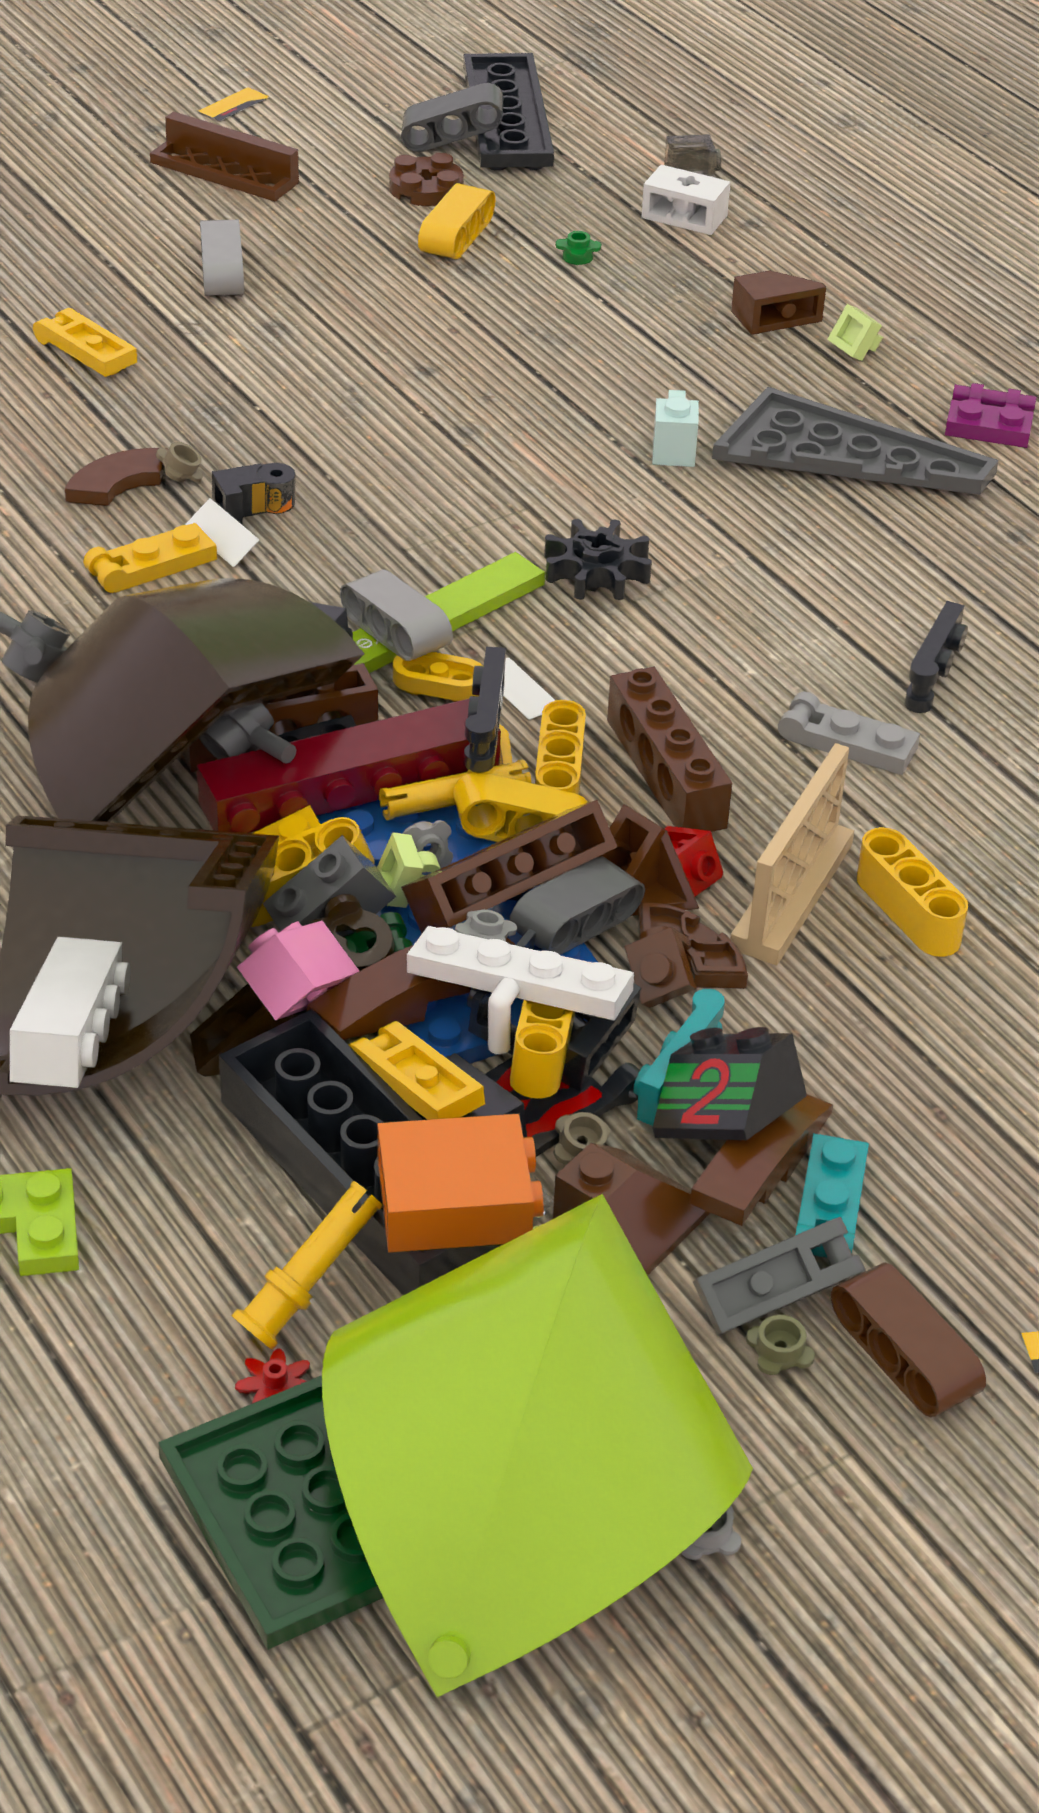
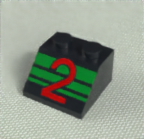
M715 1027L699 1030L690 1035V1042L670 1055L652 1127L654 1137L665 1139L748 1140L804 1099L807 1093L793 1033H769L766 1027H755L741 1031L738 1034H723L721 1028Z

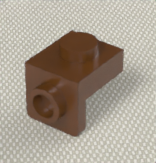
M657 926L650 928L639 935L640 940L624 946L631 971L634 972L635 984L642 987L640 993L642 1005L651 1008L697 989L685 953L686 950L691 948L689 939L673 927Z

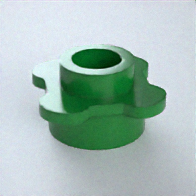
M573 231L568 234L567 238L557 239L555 246L557 249L563 250V259L566 262L574 265H584L593 260V252L600 251L602 244L599 241L590 239V235L584 231Z

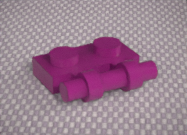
M972 383L971 387L955 384L945 435L1028 448L1037 397L1020 394L1021 390L1009 388L1008 392L984 389V384Z

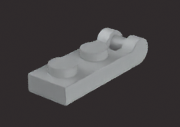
M805 691L795 695L789 706V711L784 713L778 723L780 735L789 741L828 753L834 744L837 743L849 747L848 759L903 775L918 749L920 733L902 728L899 725L881 722L858 715L850 710H841L821 704L814 694Z

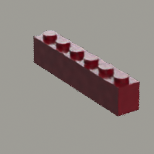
M469 699L289 742L296 747V755L289 763H283L260 749L198 764L199 805L213 831L250 833L271 825L309 805L315 815L318 816L379 800L381 788H392L468 772L464 764V750L470 744L465 738V721L468 718ZM500 729L498 733L494 766L500 765Z

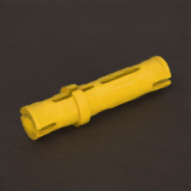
M523 759L493 766L492 769L485 772L531 783L530 772L522 774V770L528 769V765ZM468 770V772L392 788H381L379 792L381 808L388 806L387 810H383V816L388 821L396 817L456 805L453 795L454 786L461 777L472 773V771Z

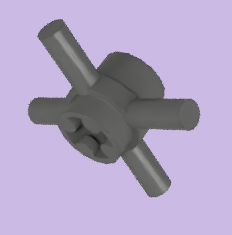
M28 610L22 622L0 611V633L12 639L1 659L2 663L20 676L37 683L42 674L66 651L67 647L64 645L71 633L59 622L37 611Z
M262 703L225 712L199 737L205 748L218 760L260 749L283 763L291 762L296 755V747L269 731L274 725V720Z

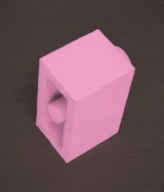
M297 921L279 933L275 928L264 932L248 946L252 954L237 966L240 973L275 1020L306 1010L307 1004L359 972V969L323 921L304 926Z

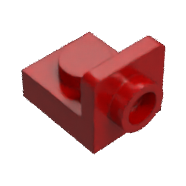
M675 826L664 828L667 830L694 897L722 878L724 872L711 831Z

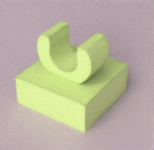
M847 304L827 340L852 358L862 361L868 350L876 351L882 341L883 336L878 334L882 325L857 307Z
M392 832L377 866V869L396 895L387 906L406 908L408 902L401 887L426 876L422 874L423 872L432 873L440 869L435 854L428 851L417 852L412 835Z

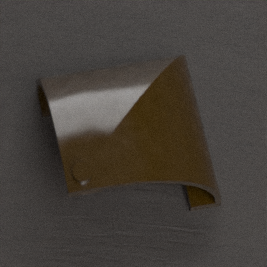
M235 578L204 580L116 598L42 674L35 685L30 699L28 735L34 764L46 796L59 819L111 822L225 712L333 684L364 655V652L343 628L312 603L290 591L254 580Z
M20 815L14 817L6 825L5 846L13 847L6 923L0 954V1098L2 1095L38 1096L65 1093L94 1086L132 1070L171 1044L194 1021L208 1003L254 923L269 889L276 863L279 836ZM57 937L122 942V962L130 963L129 989L127 995H120L117 1018H110L106 1042H99L95 1067H87L78 1088L10 1082V1028Z

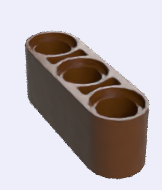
M886 1262L881 1263L833 1287L831 1303L842 1326L925 1416L935 1417L984 1391L986 1375L978 1356L894 1266Z

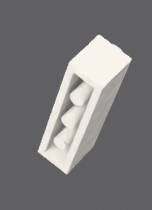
M57 937L10 1028V1082L79 1087L87 1067L94 1068L96 1065L99 1042L105 1043L107 1040L110 1018H117L120 995H127L129 989L130 963L122 962V942Z

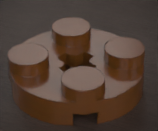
M435 153L431 157L399 155L394 159V167L389 173V189L391 194L399 200L400 193L410 197V204L417 206H436L456 183L464 184L462 169L453 163L452 155L447 153Z

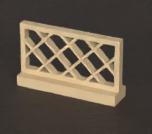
M837 743L834 744L757 861L753 900L730 937L740 953L777 966L850 850L853 843L854 830L838 825L849 747Z

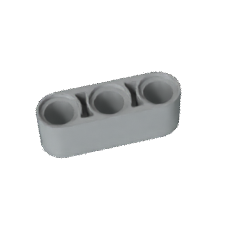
M239 219L200 220L204 296L244 295Z
M380 570L344 584L340 588L341 604L343 608L347 609L348 618L405 661H411L448 646L453 640L452 627L445 612L388 570Z

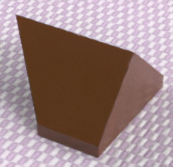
M624 804L610 826L617 848L600 856L607 858L644 884L645 893L641 902L665 904L683 910L699 909L667 830ZM638 908L631 916L638 915Z

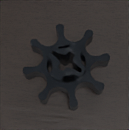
M573 519L571 521L570 538H559L552 534L545 536V580L549 583L560 579L574 580V598L579 600L585 598L587 590L596 592L599 587L609 589L614 599L622 600L625 596L626 580H636L643 584L650 583L652 560L648 559L649 537L644 535L636 539L620 538L621 522L616 519L610 521L608 528L599 527L596 531L586 529L580 519Z

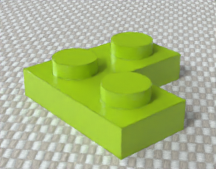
M72 1168L0 1175V1234L17 1232L20 1276L79 1270Z

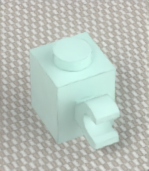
M669 390L668 399L656 398L652 465L695 467L699 401L687 400L685 398L686 391Z

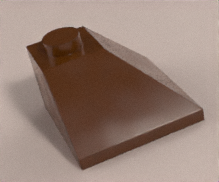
M590 1143L555 1175L553 1219L603 1194L647 1276L710 1214L690 1204L691 1190L622 1149Z

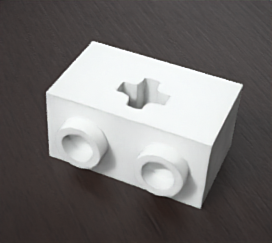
M660 165L644 183L641 218L712 235L728 215L731 181Z

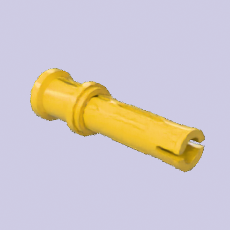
M353 1181L350 1184V1188L304 1244L294 1253L282 1270L277 1266L273 1270H268L264 1275L267 1282L244 1310L236 1309L231 1316L271 1350L277 1346L276 1336L299 1309L306 1311L311 1305L309 1301L313 1296L308 1292L326 1273L332 1263L376 1211L382 1208L383 1204L371 1194L356 1213L352 1212L354 1205L367 1191L357 1182Z

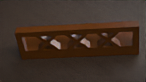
M174 111L165 117L166 142L150 152V163L274 202L299 184L298 149ZM272 183V184H275V185L272 187V186H269V185H266V184Z

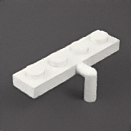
M428 926L407 953V973L492 992L488 1000V1049L494 1054H504L510 1050L511 1004L515 998L615 1021L633 991L634 972L613 968L611 965L602 962L591 963L560 956L553 951H538L511 945L500 939H484L462 934L445 927L436 928Z

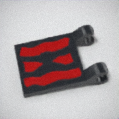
M576 1013L569 1045L587 1024ZM513 1057L485 1073L486 1076L524 1103L527 1137H533L536 1157L559 1143V1133L555 1130V1124L560 1117L564 1115L571 1116L578 1112H588L600 1117L615 1106L629 1105L638 1101V1095L634 1094V1084L640 1069L632 1063H625L618 1067L602 1086L591 1077L580 1092L561 1082L557 1093L541 1099L523 1096L510 1085V1074Z

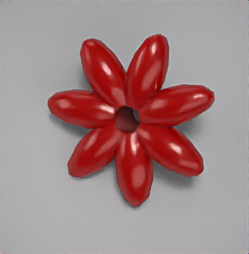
M280 1348L273 1351L270 1360L266 1363L255 1358H247L245 1366L252 1377L237 1381L235 1389L239 1393H256L252 1402L255 1403L306 1382V1380L299 1378L307 1373L310 1368V1362L308 1360H301L287 1366L285 1353Z

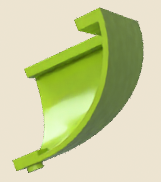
M603 1194L335 1330L328 1340L324 1353L322 1399L325 1424L345 1504L363 1553L382 1596L436 1697L490 1673L550 1642L594 1616L646 1581L693 1544L725 1513L742 1492L753 1470L752 1465Z

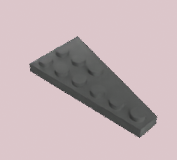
M767 387L713 444L712 459L978 495L983 492L995 477L999 461L771 387Z

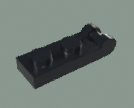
M946 601L913 659L909 673L911 683L905 698V706L910 711L926 713L932 709L934 700L932 689L939 676L947 677L952 665L954 651L960 652L966 639L968 626L961 624L965 605Z
M486 646L484 665L474 666L472 695L476 696H470L468 718L465 721V738L470 744L464 750L465 767L472 772L481 773L489 771L495 763L505 687L506 648Z

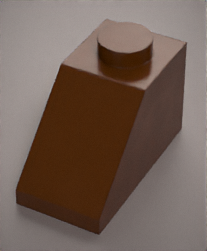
M771 270L735 276L731 312L751 335L822 322L826 286L821 282Z

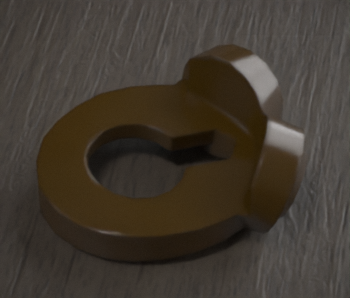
M351 894L337 895L332 898L325 908V917L314 919L310 922L311 924L323 921L359 971L394 954V937L389 925L377 914L363 910L357 898ZM351 930L355 933L370 931L377 935L376 943L368 951L354 953L347 948V939L340 936L338 931Z

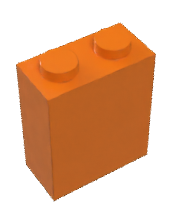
M519 1114L378 1123V1171L388 1253L500 1245L533 1230V1217H543V1191L541 1181L530 1180L529 1173H533L536 1170L535 1145L533 1137L523 1138Z

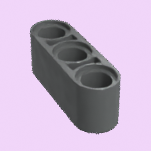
M483 83L408 107L403 116L402 143L411 151L421 152L492 131L501 124L503 117L504 97L501 89L495 84ZM481 105H491V106L494 107V108H492V109H483V108H481L480 106H481ZM454 115L457 116L459 119L451 120L448 119L446 116ZM413 126H422V127L425 128V129H424V130H416V129H414V128H412V127H413Z
M603 856L596 857L527 892L513 908L509 921L516 924V932L521 936H524L529 928L536 931L534 945L542 951H553L561 955L628 919L640 905L644 897L645 886Z

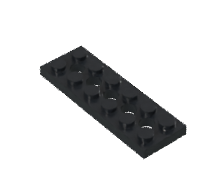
M533 53L464 54L463 68L467 88L483 83H491L501 89L504 97L501 124L492 131L475 135L480 168L500 171L507 167H524L529 170L554 167V149ZM481 105V106H480V107L483 108V109H492V108H494V107H492L491 105Z

